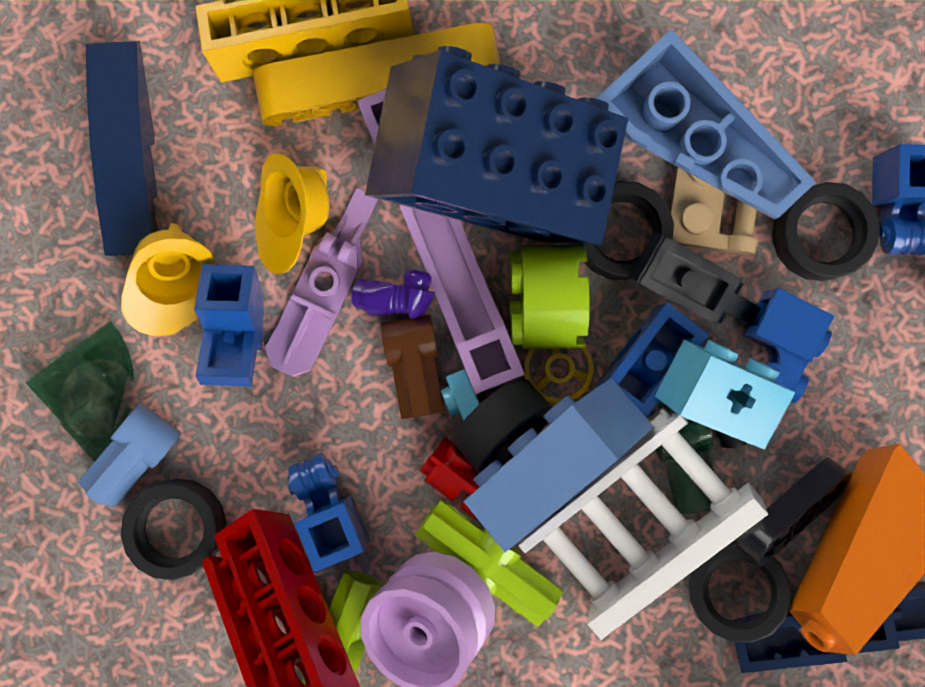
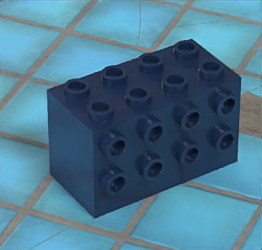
M439 46L435 52L426 55H414L412 60L391 66L365 196L537 242L602 245L628 123L627 117L608 111L609 104L605 101L586 97L575 99L566 96V88L559 84L546 81L531 83L519 78L520 71L513 67L501 64L484 66L471 61L472 54L458 47Z

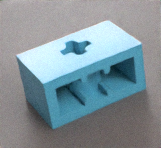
M684 339L655 397L682 417L765 450L795 392L776 381L780 374L779 371L755 359L750 358L746 366L735 362L739 355L737 352L717 342L708 340L703 348Z

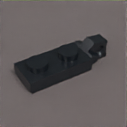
M655 231L629 276L631 280L715 324L717 322L721 324L728 313L752 326L761 310V307L738 295L743 286L741 278Z

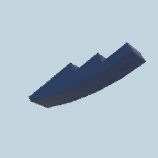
M140 41L87 43L86 87L90 150L105 256L133 255L134 250L144 237L158 231L153 199L157 197V185L150 147L155 144V136Z
M925 581L916 583L858 653L900 649L899 641L925 639ZM789 610L785 621L770 636L752 643L735 642L741 673L847 662V654L822 652L813 647L803 637L801 633L802 626ZM765 612L731 621L748 623L760 618Z

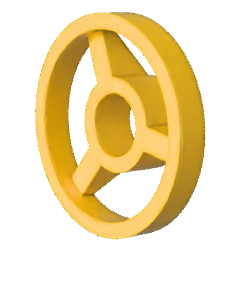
M586 346L585 348H580L585 354L588 363V373L575 369L574 362L568 355L560 353L559 349H550L551 356L544 363L545 376L534 385L529 373V363L536 349H529L524 361V376L546 401L552 403H559L564 398H553L540 392L551 381L554 383H565L572 377L584 380L585 382L576 393L570 395L575 400L587 390L592 381L594 372L593 359ZM558 358L563 359L568 364V372L562 378H556L550 372L551 363Z

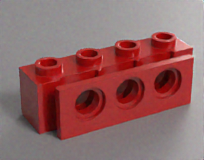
M253 508L215 534L214 538L221 557L209 556L201 562L246 687H360L290 514ZM257 569L264 575L268 585H265L260 579ZM275 616L283 623L286 634L279 628ZM294 665L301 671L306 685L299 680Z

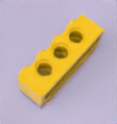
M214 0L215 2L195 6L202 53L221 83L251 77L256 68L269 63L414 35L408 0ZM356 1L368 2L359 8L345 7L349 3ZM303 12L318 13L317 15L310 18L296 17L298 14ZM255 22L268 23L267 26L262 28L246 27Z

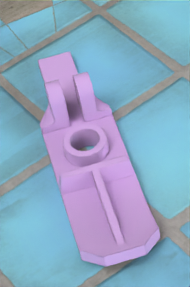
M356 188L336 229L330 233L327 232L324 237L317 241L281 319L265 347L270 367L292 377L311 371L363 262L360 238L379 199L365 196V191ZM321 273H330L333 276V286L327 291H320L316 286V279Z

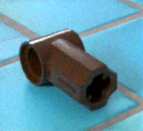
M431 314L421 315L415 319L404 318L381 323L384 352L388 366L393 369L401 419L444 412V400L435 361L439 356L433 333L434 327Z

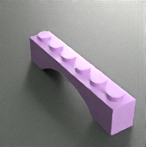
M386 89L357 100L374 145ZM399 205L424 268L432 277V288L475 394L525 375L461 222Z

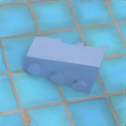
M612 378L577 402L569 395L566 396L543 416L550 424L539 435L533 428L528 430L508 447V451L513 455L511 460L503 466L497 459L473 479L479 488L463 502L505 553L618 461L654 427Z

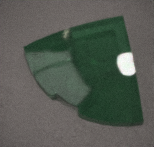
M110 320L27 379L26 384L60 420V425L95 462L113 441L110 437L129 415L131 408L126 405L121 418L114 428L127 379L133 380L134 372L127 346L121 334Z

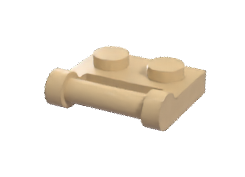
M675 166L669 210L674 221L673 241L678 244L746 256L755 255L758 239L753 237L757 210L737 200L733 234H719L725 192Z

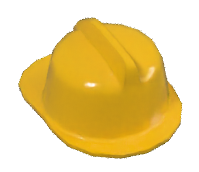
M277 152L268 156L262 166L261 190L254 227L258 256L261 263L269 272L280 275L289 272L297 262L304 236L320 229L325 224L329 216L330 202L327 191L326 170L320 167L295 165L288 156Z
M170 223L168 230L150 233L139 242L134 250L133 259L130 262L121 295V311L127 323L138 332L151 336L173 335L198 319L194 307L202 264H216L211 251L200 242L195 241L187 233L182 232L178 224Z

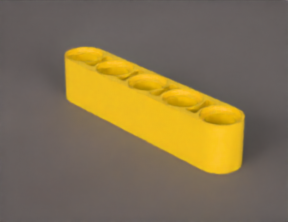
M473 23L262 65L253 71L262 124L280 126L282 125L281 120L293 118V123L331 116V110L341 109V113L360 110L357 100L387 88L391 66L412 60L414 55H426L435 52L439 46H453L464 49L472 54L471 61L484 66L501 64L494 27L489 23Z

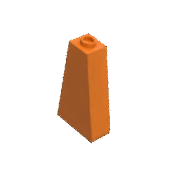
M900 443L869 449L860 456L851 479L844 490L789 608L790 613L802 626L801 633L803 637L813 647L822 652L856 655L925 574V473Z

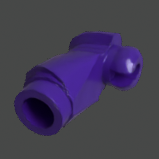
M408 269L404 273L403 286L375 280L359 279L352 290V304L355 308L362 309L371 316L407 313L411 319H415L421 316L433 301L435 292L428 291L432 277L428 272Z

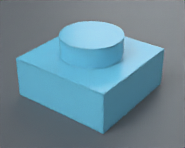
M463 369L446 376L449 386L441 389V393L451 417L453 418L461 414L463 420H465L479 405L466 370Z

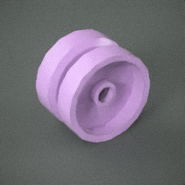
M438 552L416 554L403 563L390 577L388 583L381 587L368 602L361 616V638L372 662L384 676L398 686L453 687L459 683L491 633L495 624V604L489 587L478 573L458 558Z

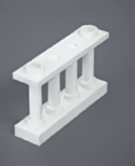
M661 408L652 414L648 420L654 427L612 466L521 539L518 545L524 553H527L543 540L592 595L587 625L600 640L768 515L762 497L749 483L745 484L738 491L735 487L728 489L678 432L688 424L687 418L680 416L673 410L668 412L665 408ZM660 445L666 449L712 502L710 506L711 511L697 522L693 519L686 520L637 465ZM620 477L671 534L669 537L670 543L657 553H654L652 550L646 552L598 497L600 493ZM580 509L583 510L631 565L629 568L630 573L616 584L612 580L607 582L559 528L560 525Z

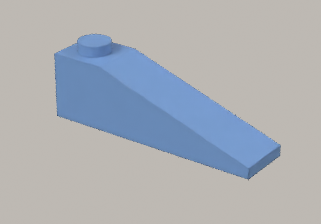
M672 29L596 98L609 104L608 111L628 118L625 136L629 141L773 219L779 218L816 183L806 170Z

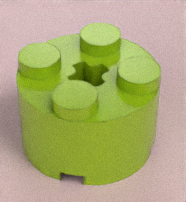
M520 245V251L509 252L512 294H519V301L509 302L510 331L513 345H521L522 349L585 348L586 343L583 336H588L589 277L579 276V262H587V253L584 245Z

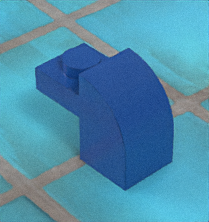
M202 264L194 310L204 330L195 376L200 385L252 387L257 350H262L264 317L262 289L255 266Z

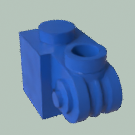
M899 144L873 157L872 205L874 207H881L879 238L884 254H925V145Z
M780 288L763 292L757 306L761 307V310L752 326L747 324L742 336L764 346L768 350L769 363L763 364L780 372L776 381L795 392L791 400L792 403H795L802 397L809 382V377L803 374L808 362H812L814 357H819L830 342L832 333L828 328L834 315Z
M323 453L315 455L312 460L305 459L302 464L296 463L289 466V492L292 496L296 494L300 501L304 500L307 510L294 524L314 572L363 553L370 539L352 495L343 497L337 481V477L340 476L337 466L332 465L330 459H327Z

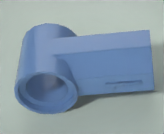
M140 402L110 437L113 441L85 472L78 483L83 487L85 495L99 505L105 504L114 508L136 484L148 467L153 469L177 441L181 432Z

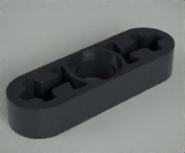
M829 457L823 459L766 509L768 515L741 535L736 549L758 567L764 566L841 495L849 483L852 473Z

